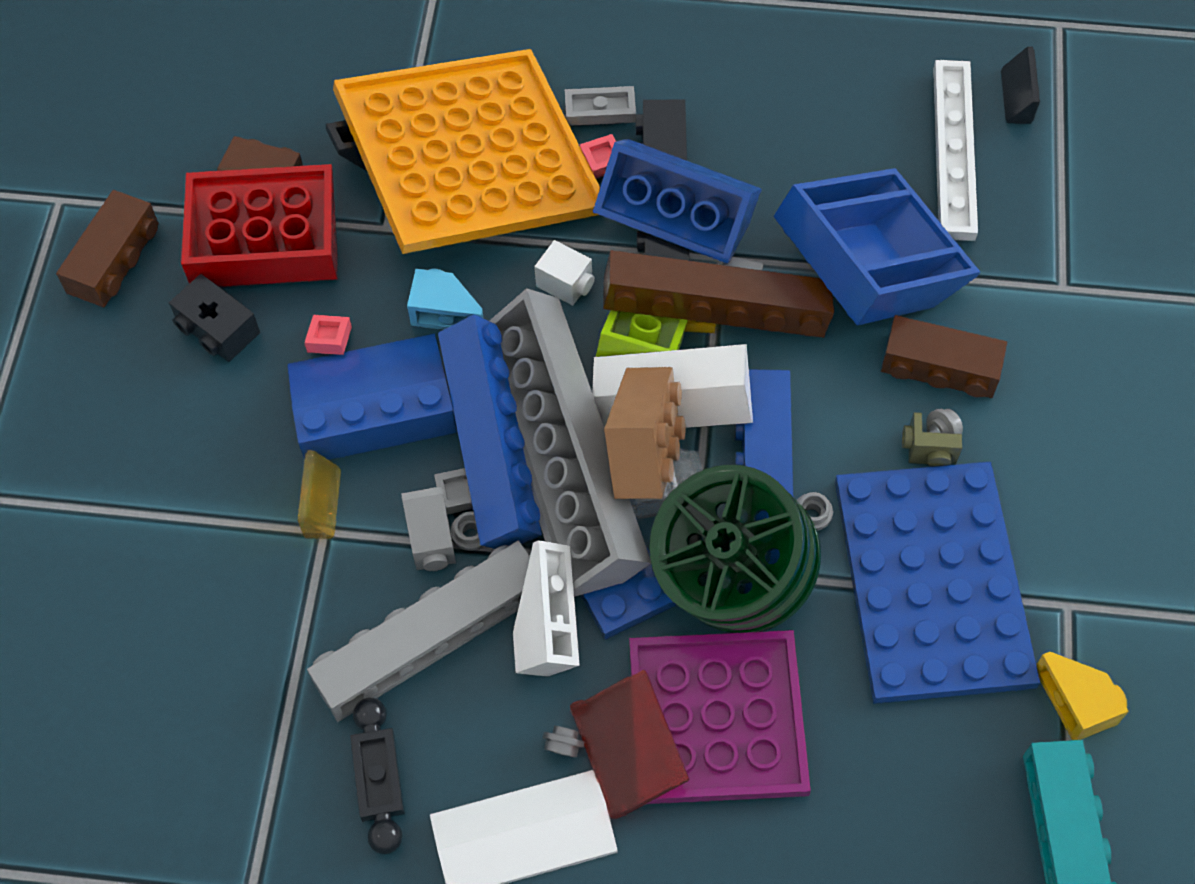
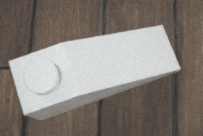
M539 540L533 543L513 630L515 671L518 674L548 677L580 666L571 552L568 545Z

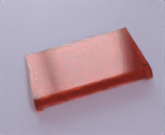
M646 670L620 680L585 701L578 700L570 705V710L582 741L585 742L584 747L597 782L600 784L611 819H619L690 780Z

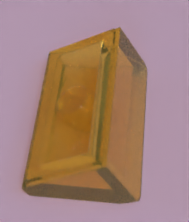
M307 450V453H305L298 523L305 538L331 539L335 534L341 470L336 464L313 450Z

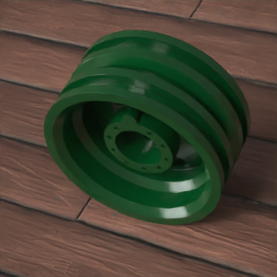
M720 465L704 469L688 477L665 499L652 526L650 559L660 587L680 608L708 626L723 632H762L785 622L806 602L819 575L821 546L817 529L810 515L778 481L752 467ZM721 504H726L722 519H720L717 515V508ZM766 511L769 518L756 521V516L759 512ZM693 535H701L704 541L699 540L689 545V539ZM779 550L780 556L777 562L769 564L771 551ZM708 573L706 586H701L699 583L700 577ZM752 583V588L748 593H739V585Z

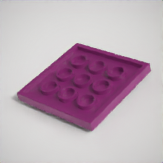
M794 630L629 638L639 804L803 797L810 795L811 789Z

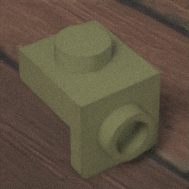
M914 412L910 425H904L902 448L909 449V463L928 464L930 467L956 465L962 450V434L922 432V413Z

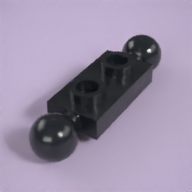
M369 697L360 700L353 710L354 722L363 730V733L350 735L359 813L362 822L370 820L375 822L368 832L370 847L379 854H390L396 851L402 842L401 828L396 822L392 821L391 817L405 814L395 736L392 728L380 730V727L386 720V708L380 700Z

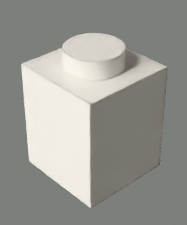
M556 240L552 242L534 266L536 287L572 306L581 295L585 296L588 294L595 279L592 275V259Z

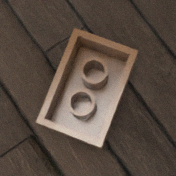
M673 367L625 369L604 428L614 499H662L667 482L673 481V461L679 460V440H684L686 434L685 418L678 415L677 407L681 405L682 400L680 382H674Z

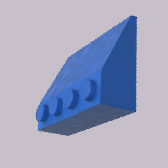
M435 333L344 352V355L333 354L288 364L292 410L298 444L306 465L457 433L452 403Z

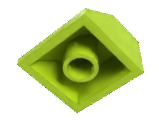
M610 310L600 334L596 357L679 350L688 320Z

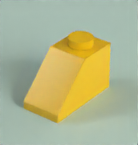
M1053 652L1042 654L1036 664L1040 682L1072 740H1081L1114 727L1129 712L1124 692L1118 685L1113 684L1107 673Z

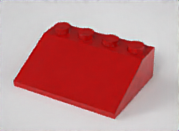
M332 164L186 173L181 265L189 284L200 274L204 275L218 287L337 279L338 248Z

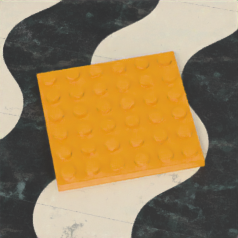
M531 49L334 80V94L402 254L599 215L593 213L600 186Z

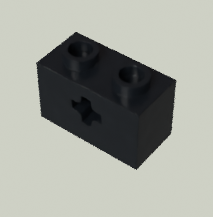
M202 274L198 275L169 302L175 316L172 319L174 325L184 335L189 336L193 334L197 337L200 345L210 355L215 356L219 354L228 362L260 334L254 313Z

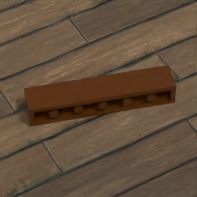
M610 250L604 273L603 309L822 338H824L834 315L832 292L826 288L821 278Z

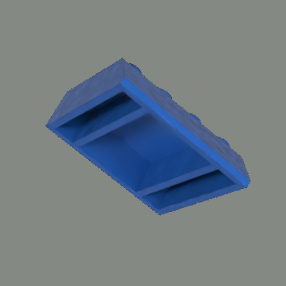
M896 168L794 184L773 216L783 228L784 233L796 245L805 260L825 283L826 288L832 292L845 309L847 315L857 326L892 318L895 315L900 316L934 308L980 274L979 269Z

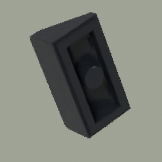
M1026 47L1005 64L1001 70L1005 120L1007 123L1031 124L1034 121L1040 103L1035 50L1033 47Z

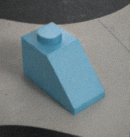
M415 269L407 304L411 326L444 330L473 314L483 318L481 306L453 273L444 272L440 269Z

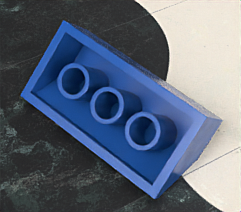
M624 139L614 142L593 213L728 264L750 224L762 189L630 139Z

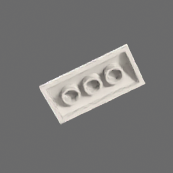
M747 344L594 357L592 394L604 428L625 369L640 367H673L674 382H680L682 390L681 405L677 406L678 415L684 416L686 428L753 422Z
M595 769L430 814L446 884H508L618 853L606 802Z

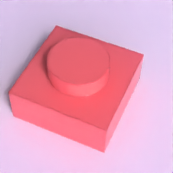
M613 134L580 144V148L596 179L605 174L614 142H616Z
M313 315L304 342L307 353L344 355L352 328L350 318Z

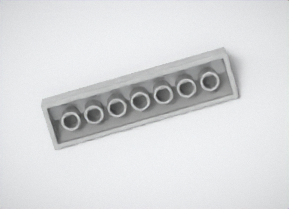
M526 288L496 314L490 322L497 325L502 335L501 347L504 361L509 368L508 380L511 394L517 404L516 417L519 430L525 441L523 449L527 466L532 474L531 486L535 503L540 511V527L545 542L570 546L575 597L624 583L650 565L651 559L630 499H614L604 425L560 300L557 297Z

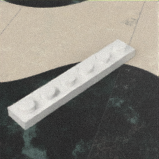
M935 60L933 75L938 221L954 240L976 241L978 221L970 61Z

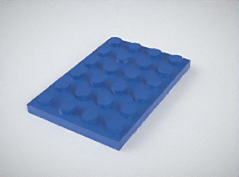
M991 462L836 475L835 487L873 704L1037 689L1040 679Z

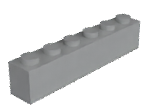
M519 540L510 546L502 545L496 548L489 555L488 559L479 565L463 568L455 575L454 580L441 588L433 587L422 594L418 602L408 608L394 610L385 618L383 623L372 630L365 629L356 633L350 639L349 644L335 652L328 651L320 655L313 665L307 668V671L337 722L351 715L360 700L369 697H380L517 612L530 559L529 554Z

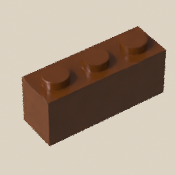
M116 190L111 191L56 273L67 294L103 308L106 306L110 298L118 293L121 282L129 269L137 264L140 252L148 240L153 239L156 235L159 222L151 203Z
M895 315L881 372L890 374L897 379H913L925 382L935 388H950L963 391L973 397L993 398L1000 381L1008 341Z

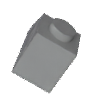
M442 486L401 493L416 569L438 571L447 567L448 564L456 563Z

